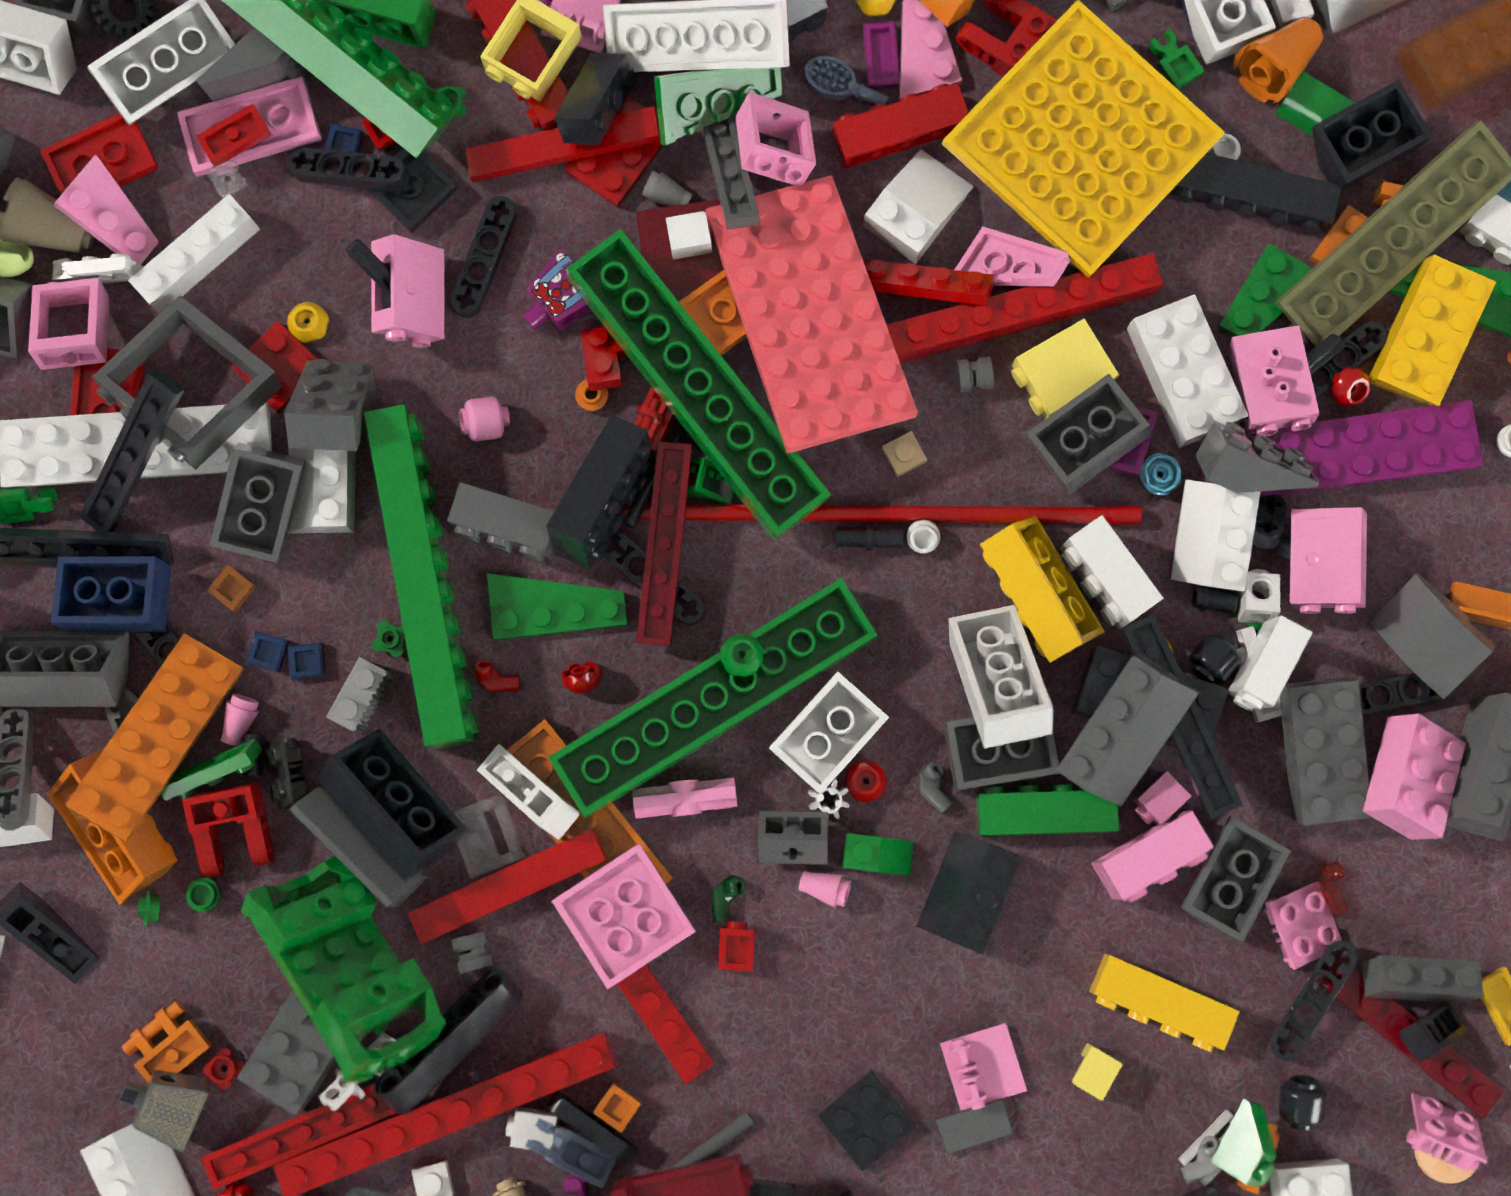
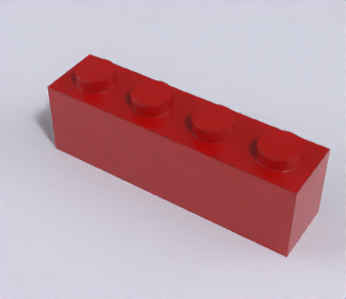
M958 83L951 86L940 84L932 88L930 92L919 96L916 93L908 94L897 103L890 105L880 103L869 108L868 112L858 115L855 113L845 114L839 117L836 122H833L832 134L844 169L945 138L968 114V110Z

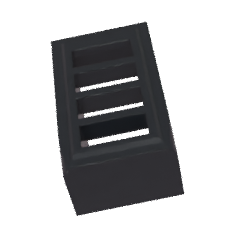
M1442 1002L1401 1030L1399 1036L1417 1062H1423L1441 1052L1465 1033L1467 1028L1449 1002Z

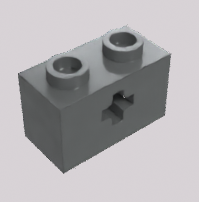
M759 811V863L828 864V812Z

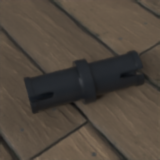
M867 524L866 527L836 526V547H866V551H873V548L903 549L904 528H873V524Z

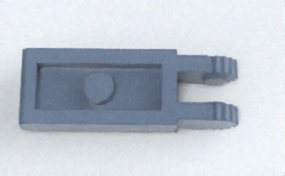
M539 1118L535 1126L546 1134L556 1136L551 1148L549 1149L541 1142L528 1139L525 1147L546 1157V1161L603 1189L617 1159L598 1145L563 1127L558 1128Z

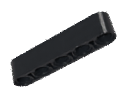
M493 968L488 970L442 1014L446 1024L435 1041L411 1059L403 1063L398 1062L394 1067H388L377 1078L374 1084L375 1094L398 1115L410 1112L519 1005L522 999L521 989L502 969Z

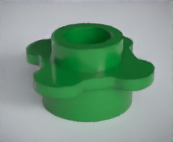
M444 86L435 90L436 93H441L453 101L452 106L458 110L455 115L457 118L465 116L467 110L464 106L463 98L466 96V92L462 87Z
M387 620L379 622L377 625V637L371 643L372 649L377 653L382 651L390 653L394 658L401 657L404 653L403 647L406 642L403 625L399 627L393 626ZM389 636H393L392 642H388Z
M147 891L146 898L139 897L137 918H144L143 926H147V922L158 923L161 895L150 894L151 891Z

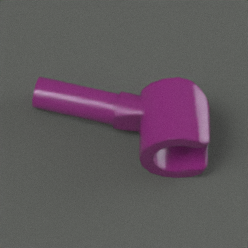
M569 1173L568 1178L563 1183L565 1194L587 1196L588 1182Z

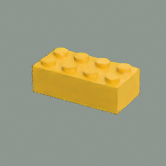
M1436 255L1424 259L1416 272L1389 331L1386 343L1383 345L1369 375L1370 384L1423 407L1440 406L1496 281Z
M1037 516L1013 523L980 544L984 551L983 557L989 567L995 569L1001 580V589L1007 597L1012 598L1018 609L1017 614L1021 623L1030 629L1036 639L1035 646L1038 652L1043 657H1046L1049 663L1105 633Z

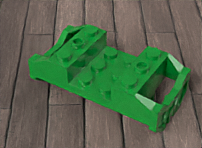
M335 856L323 861L307 874L281 885H263L248 891L241 911L245 918H250L338 1062L345 1082H364L371 1079L375 1071L380 1074L384 1071L385 1067H394L398 1062L403 1063L411 1059L438 1038L446 1021L440 1013L431 985L415 960L410 959L401 964L371 918V914L377 904L371 891ZM335 881L338 882V884L329 887V886H330L331 884H333ZM415 1009L419 1010L425 1020L424 1023L406 1036L395 1041L392 1039L381 1048L365 1050L360 1044L364 1035L374 1030L378 1036L382 1035L390 1021Z

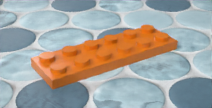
M184 633L65 806L127 843L244 671L243 667Z
M544 719L508 748L507 751L581 812L548 759L549 756L567 745L549 722ZM613 802L587 819L581 813L559 840L549 833L553 840L559 844L594 828L607 860L581 871L580 873L585 879L638 844H641L664 882L667 884L673 879Z

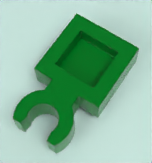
M1168 29L1164 34L1168 45L1162 46L1156 38H1153L1149 46L1153 54L1163 58L1157 65L1162 75L1179 90L1201 77L1204 69L1187 45L1180 49L1177 48L1176 35L1172 30Z

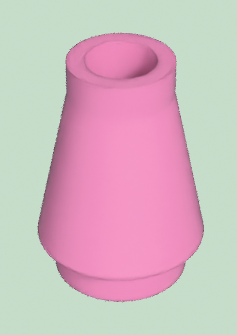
M233 694L231 700L226 702L223 734L220 739L222 742L233 746L241 745L244 734L247 733L260 712L257 709L259 704L257 700L244 695Z
M804 871L799 883V891L805 892L833 908H836L837 905L845 907L851 889V880L844 879V875Z

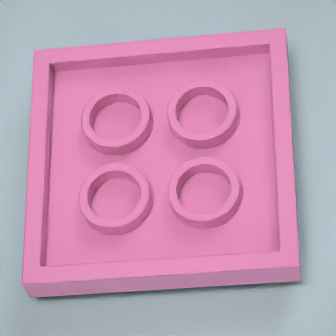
M641 844L636 845L552 900L607 990L696 932Z

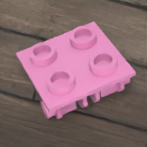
M552 0L550 8L579 24L582 38L577 45L578 47L602 53L606 43L603 5L620 4L621 0ZM543 29L541 30V35L562 41Z
M1319 881L1278 899L1273 898L1264 902L1266 908L1263 911L1267 914L1271 925L1275 924L1276 926L1271 931L1272 933L1278 932L1280 936L1275 941L1276 943L1282 942L1279 946L1284 956L1283 961L1288 962L1293 970L1322 957L1331 943L1343 941Z
M1006 1023L940 1043L961 1111L970 1108L977 1110L985 1107L986 1103L1027 1091Z
M1412 1092L1411 1099L1417 1130L1411 1129L1409 1131L1407 1142L1412 1144L1413 1149L1428 1155L1431 1153L1434 1158H1439L1442 1154V1161L1449 1162V1164L1465 1171L1470 1169L1475 1171L1480 1161L1486 1164L1487 1157L1477 1119L1468 1112L1448 1108L1432 1097H1422Z

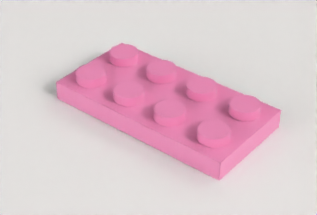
M303 76L177 112L192 170L197 177L322 141ZM253 103L272 135L219 166L214 167L196 135Z

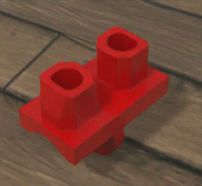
M651 386L643 405L638 406L636 410L638 416L634 424L648 430L650 445H652L651 451L657 453L658 441L665 442V438L676 417Z

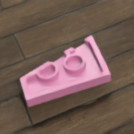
M903 0L899 100L908 94L916 93L919 96L928 93L932 88L940 84L951 86L958 83L960 86L962 84L961 75L944 23L918 0Z
M96 154L54 204V207L116 254L129 255L131 260L140 265L159 243Z
M982 226L955 270L993 274L995 286L1054 287L1069 264L1070 258L1068 252Z

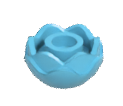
M1155 453L1143 462L1140 479L1143 486L1149 492L1157 495H1166L1171 493L1180 484L1181 469L1175 458L1162 453ZM1158 472H1161V473H1162V477H1161V478L1158 477V475H1157Z

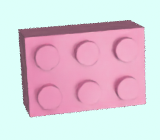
M1421 714L1387 717L1363 812L1410 840L1443 838L1466 743Z
M1193 811L1176 813L1169 817L1162 825L1152 827L1091 864L1112 899L1123 900L1124 902L1129 900L1131 903L1146 895L1148 891L1145 887L1152 883L1153 885L1157 883L1162 885L1177 877L1176 869L1181 866L1183 868L1186 866L1191 868L1206 860L1208 856L1205 852L1214 847Z

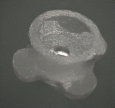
M227 160L225 165L219 168L212 167L208 171V178L214 181L217 194L221 197L234 194L238 190H244L247 187V179L241 176L238 171L239 165L234 160ZM229 176L231 180L226 181L224 178Z

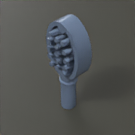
M819 56L811 59L806 64L805 80L812 91L821 97L831 100H843L853 95L857 99L860 98L873 105L880 103L888 104L890 97L857 83L853 70L845 62L837 58Z

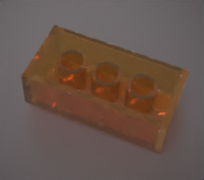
M1489 0L1408 41L1398 53L1396 58L1428 112L1511 70V0Z

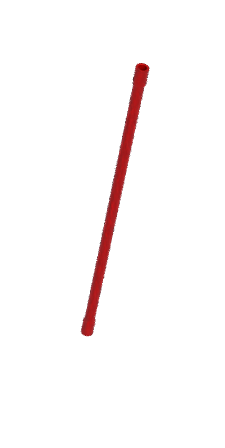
M648 504L639 520H650L651 504ZM687 504L685 521H757L745 504ZM629 505L626 506L622 513L623 520L631 508ZM821 505L802 521L916 522L918 520H928L940 523H1016L1037 516L1040 523L1090 524L1103 515L1109 525L1140 526L1142 522L1141 506L1111 505L1109 507Z

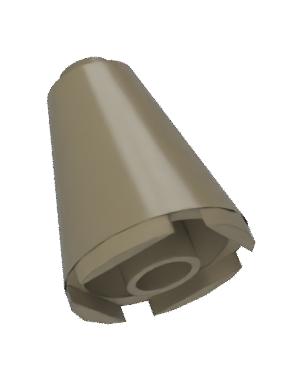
M19 177L15 178L3 200L7 201L4 212L0 211V239L2 241L82 253L84 248L88 250L91 248L95 237L54 207L55 198L28 180Z

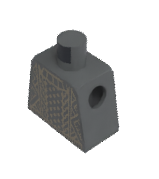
M154 1070L146 1087L126 1081L118 1102L137 1108L133 1121V1127L136 1130L177 1151L184 1152L209 1094L211 1079Z

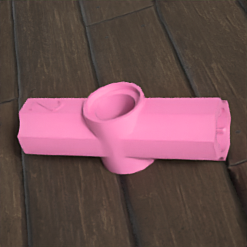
M735 778L700 782L699 779L670 782L666 786L633 789L636 819L664 815L678 817L702 814V811L738 807Z

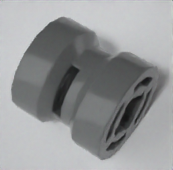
M990 356L979 357L977 361L971 362L967 359L956 360L955 369L959 393L970 392L973 388L978 387L982 390L994 388V375Z
M485 931L451 940L453 950L459 956L457 963L459 974L493 965L491 954L487 953L485 949L487 942Z

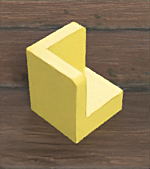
M1087 1043L1081 1053L1084 1059L1075 1073L1072 1083L1103 1101L1123 1064Z

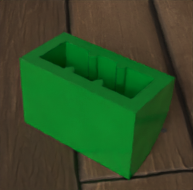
M1302 71L1275 115L1313 137L1312 127L1353 105L1355 102Z

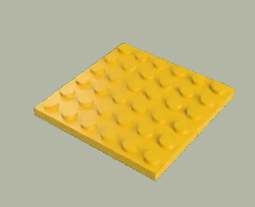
M1077 0L943 139L942 145L1058 250L1068 252L1070 262L1089 278L1223 137L1225 132L1082 2Z

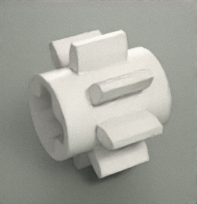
M836 778L827 786L822 793L829 791L831 795L836 793L838 795L833 798L835 804L830 807L826 802L820 804V801L824 799L822 793L819 794L815 790H808V794L811 797H815L816 800L809 805L810 810L819 808L821 812L833 813L839 819L838 810L840 807L849 808L850 806L848 802L842 800V796L848 793L847 787L838 790L836 788Z

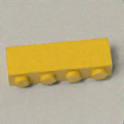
M1104 954L1089 991L1097 995L1096 1003L1114 1011L1117 1004L1130 1010L1127 1015L1128 1017L1146 1025L1149 1018L1162 1023L1160 1031L1176 1038H1180L1181 1033H1185L1194 1037L1192 1045L1211 1053L1214 1047L1225 1050L1240 1012L1108 954Z

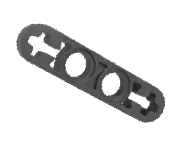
M21 707L8 709L0 717V827L6 831L19 829L25 824L29 816L35 721ZM23 747L20 756L12 760L7 759L8 753L13 748ZM15 776L21 778L16 787L12 789L4 788L5 783L10 778ZM11 805H12L16 810L11 811Z

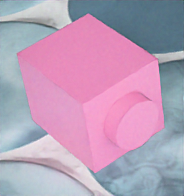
M1168 771L1161 772L1132 801L1138 806L1135 812L1144 822L1162 825L1191 795Z

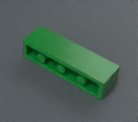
M1071 784L1052 785V792H1039V786H1018V793H1005V787H984V794L976 795L978 836L1119 831L1117 804L1087 791H1073V785Z

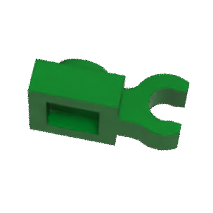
M26 486L0 489V523L33 521L36 512L53 511L55 507L52 501L58 499L55 488L51 486L43 487L29 494Z

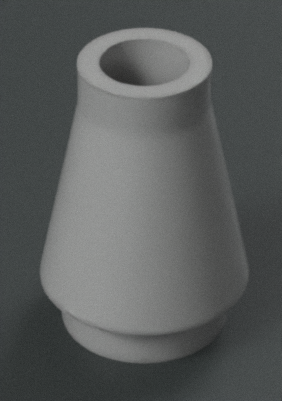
M652 171L642 192L643 196L649 198L648 202L668 207L688 204L693 195L662 171L660 174Z

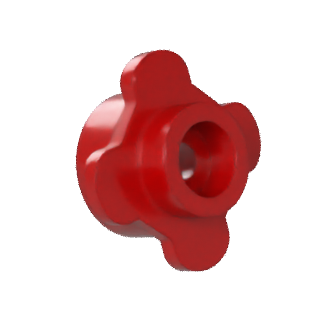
M223 1047L218 1049L216 1057L204 1065L203 1072L213 1082L217 1083L219 1089L226 1090L232 1086V1080L240 1074L245 1063L235 1059L231 1055L229 1048ZM223 1065L227 1066L226 1072H223L221 1069Z

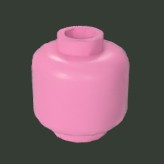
M494 396L467 400L464 408L459 410L463 435H468L474 442L501 438L504 433V427L510 426L508 407H502L499 400Z

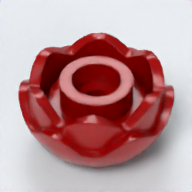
M1346 367L1341 373L1336 374L1332 380L1330 392L1331 397L1336 400L1335 403L1342 407H1353L1363 402L1370 391V380L1367 373L1359 367Z
M587 661L583 665L573 663L568 666L566 671H562L561 682L567 690L574 694L593 691L601 682L602 668L593 661Z
M861 760L853 763L847 769L844 779V786L847 787L848 793L856 801L863 803L880 798L887 784L885 771L878 763L871 760ZM863 778H868L869 783L864 784L862 781Z

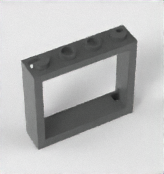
M179 296L96 372L92 378L99 387L96 393L109 406H112L114 403L121 408L120 413L126 419L135 399L118 385L183 325L250 377L252 381L188 442L166 425L157 445L163 442L169 447L167 452L177 462L183 463L186 461L196 470L257 412L282 385L276 372L182 296Z

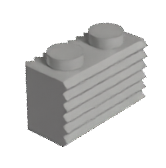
M359 657L326 717L353 732L364 733V727L368 726L367 721H370V716L374 715L373 710L377 709V703H381L380 698L384 697L383 692L388 691L386 686L391 685L390 680L394 679L393 674Z

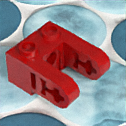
M982 0L984 6L990 12L1016 28L1006 43L974 24L965 23L955 37L957 44L963 50L993 68V72L1003 78L1058 21L1026 0Z
M259 780L194 793L182 800L189 834L192 833L200 871L204 878L224 874L225 866L217 825L235 820L237 824L243 823L249 854L254 867L274 863L275 855Z

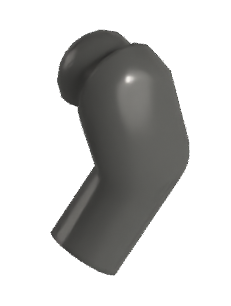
M930 762L923 766L920 771L919 792L942 814L952 804V801L940 790L941 776L943 775L942 766L939 763Z

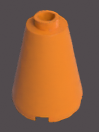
M1301 18L1244 45L1235 54L1233 63L1234 69L1239 67L1242 75L1238 78L1241 86L1252 97L1261 102H1267L1270 99L1275 100L1274 103H1277L1286 97L1323 41L1320 25L1309 18Z

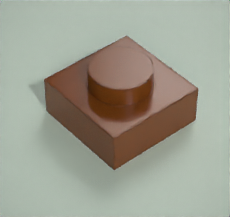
M227 565L206 591L236 613L257 586L232 566Z

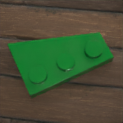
M1268 243L1217 328L1232 337L1263 331L1283 313L1275 302L1312 268Z

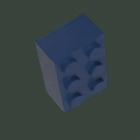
M58 557L51 623L66 631L165 632L172 567L157 557Z

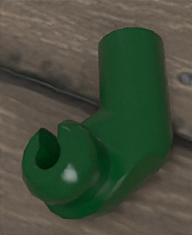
M736 875L727 876L713 889L711 894L713 923L730 921L729 903L745 891L746 884L743 878Z

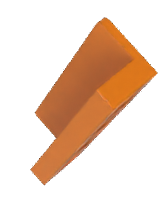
M1457 581L1452 583L1449 600L1470 617L1469 621L1511 630L1510 593Z

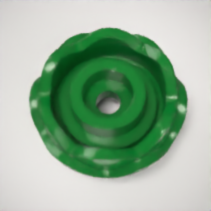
M747 634L731 636L725 641L720 650V659L725 670L734 676L748 677L753 675L762 664L764 658L763 649L758 640ZM740 652L745 653L744 658L739 657Z

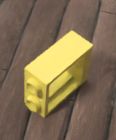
M517 0L480 56L485 69L484 72L498 83L505 81L512 85L513 90L525 99L532 97L541 102L581 40L580 27L578 23L538 0ZM526 20L562 40L535 83L500 63V60Z

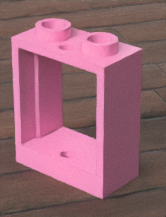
M749 92L735 116L742 169L788 184L803 185L816 165L809 112ZM759 132L788 141L789 152L760 143Z
M83 278L75 281L33 285L28 352L40 370L107 362L109 295L99 278ZM89 303L87 334L48 338L49 308Z

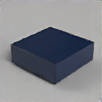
M331 123L324 150L359 153L364 132L360 129Z
M255 631L245 663L280 673L290 641Z
M323 643L287 646L290 680L326 677Z

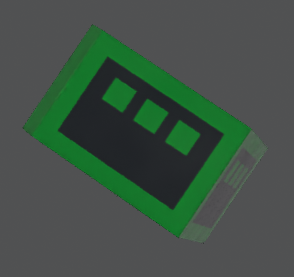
M692 458L688 496L721 504H731L734 490L711 461Z

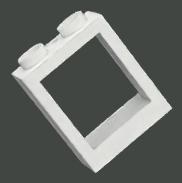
M1283 616L1264 621L1229 687L1228 694L1235 697L1233 702L1248 711H1252L1253 708L1260 710L1261 708L1274 706L1313 632Z

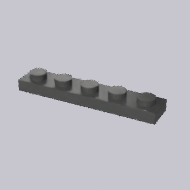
M731 115L728 119L702 128L727 230L760 225V215L749 173L741 167L737 128L734 117Z

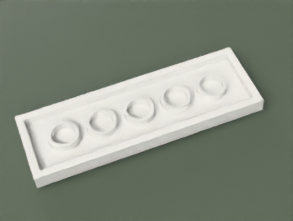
M692 0L603 5L607 53L627 54L630 66L634 72L790 66L786 0Z

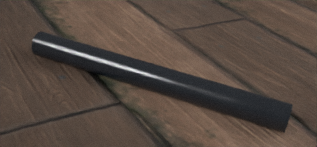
M681 423L669 441L670 443L684 444L689 433ZM655 467L623 520V524L631 529L635 528L652 499Z

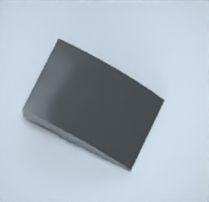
M1418 573L1369 621L1392 650L1443 699L1493 652L1496 645L1469 622L1470 617Z

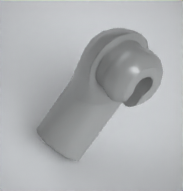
M1213 1136L1205 1137L1199 1145L1196 1161L1180 1168L1188 1185L1218 1170L1219 1167L1211 1162L1220 1145L1217 1138Z

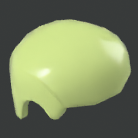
M0 239L1 277H15L31 268L34 256L32 250L27 245L5 242Z

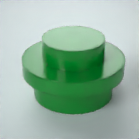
M210 878L196 879L187 888V903L197 912L211 911L217 907L221 900V889Z

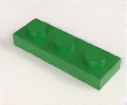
M255 738L176 772L161 792V795L165 801L175 796L183 799L193 794L203 784H207L208 787L218 784L231 772L235 771L237 774L244 773L255 765L254 760L260 754L262 748Z

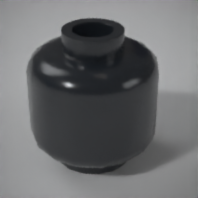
M1222 634L1220 637L1215 635L1205 636L1190 654L1191 672L1198 679L1212 684L1225 683L1241 663V657L1237 651L1238 644L1225 634Z
M1293 1075L1280 1086L1279 1115L1284 1121L1290 1123L1291 1128L1299 1131L1311 1130L1312 1126L1320 1124L1325 1119L1326 1091L1318 1084L1317 1079L1307 1075Z

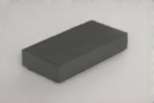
M999 1099L986 1103L985 1107L977 1110L970 1108L936 1118L946 1154L1013 1134L1003 1100Z

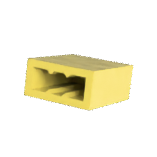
M1085 319L1016 357L1012 364L1014 369L1011 371L1017 385L1020 388L1025 386L1031 398L1028 401L1037 416L1042 414L1044 419L1048 418L1107 374H1110L1114 380L1119 376Z

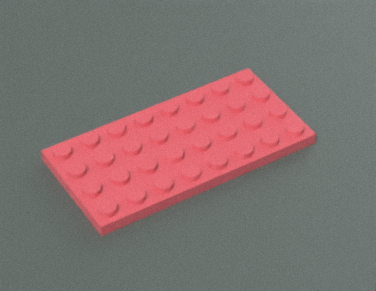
M830 175L805 182L803 185H793L755 195L760 215V225L727 230L721 205L706 208L707 221L786 453L796 452L916 418L917 408L833 176Z

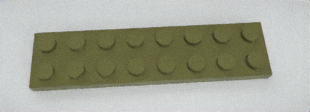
M1481 120L1475 121L1275 302L1276 305L1294 326H1300L1301 335L1312 348L1316 347L1331 334L1340 336L1511 181V157Z

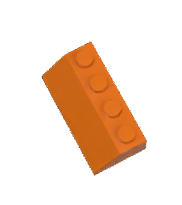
M102 749L70 763L47 792V795L118 904L121 905L165 875L178 860L175 857L172 846L164 840L156 828L154 819L149 814H146L126 843L65 806L104 750Z

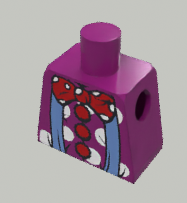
M562 249L557 251L527 288V292L535 304L522 317L534 331L548 319L559 330H562L592 312L567 280L566 268L574 262Z

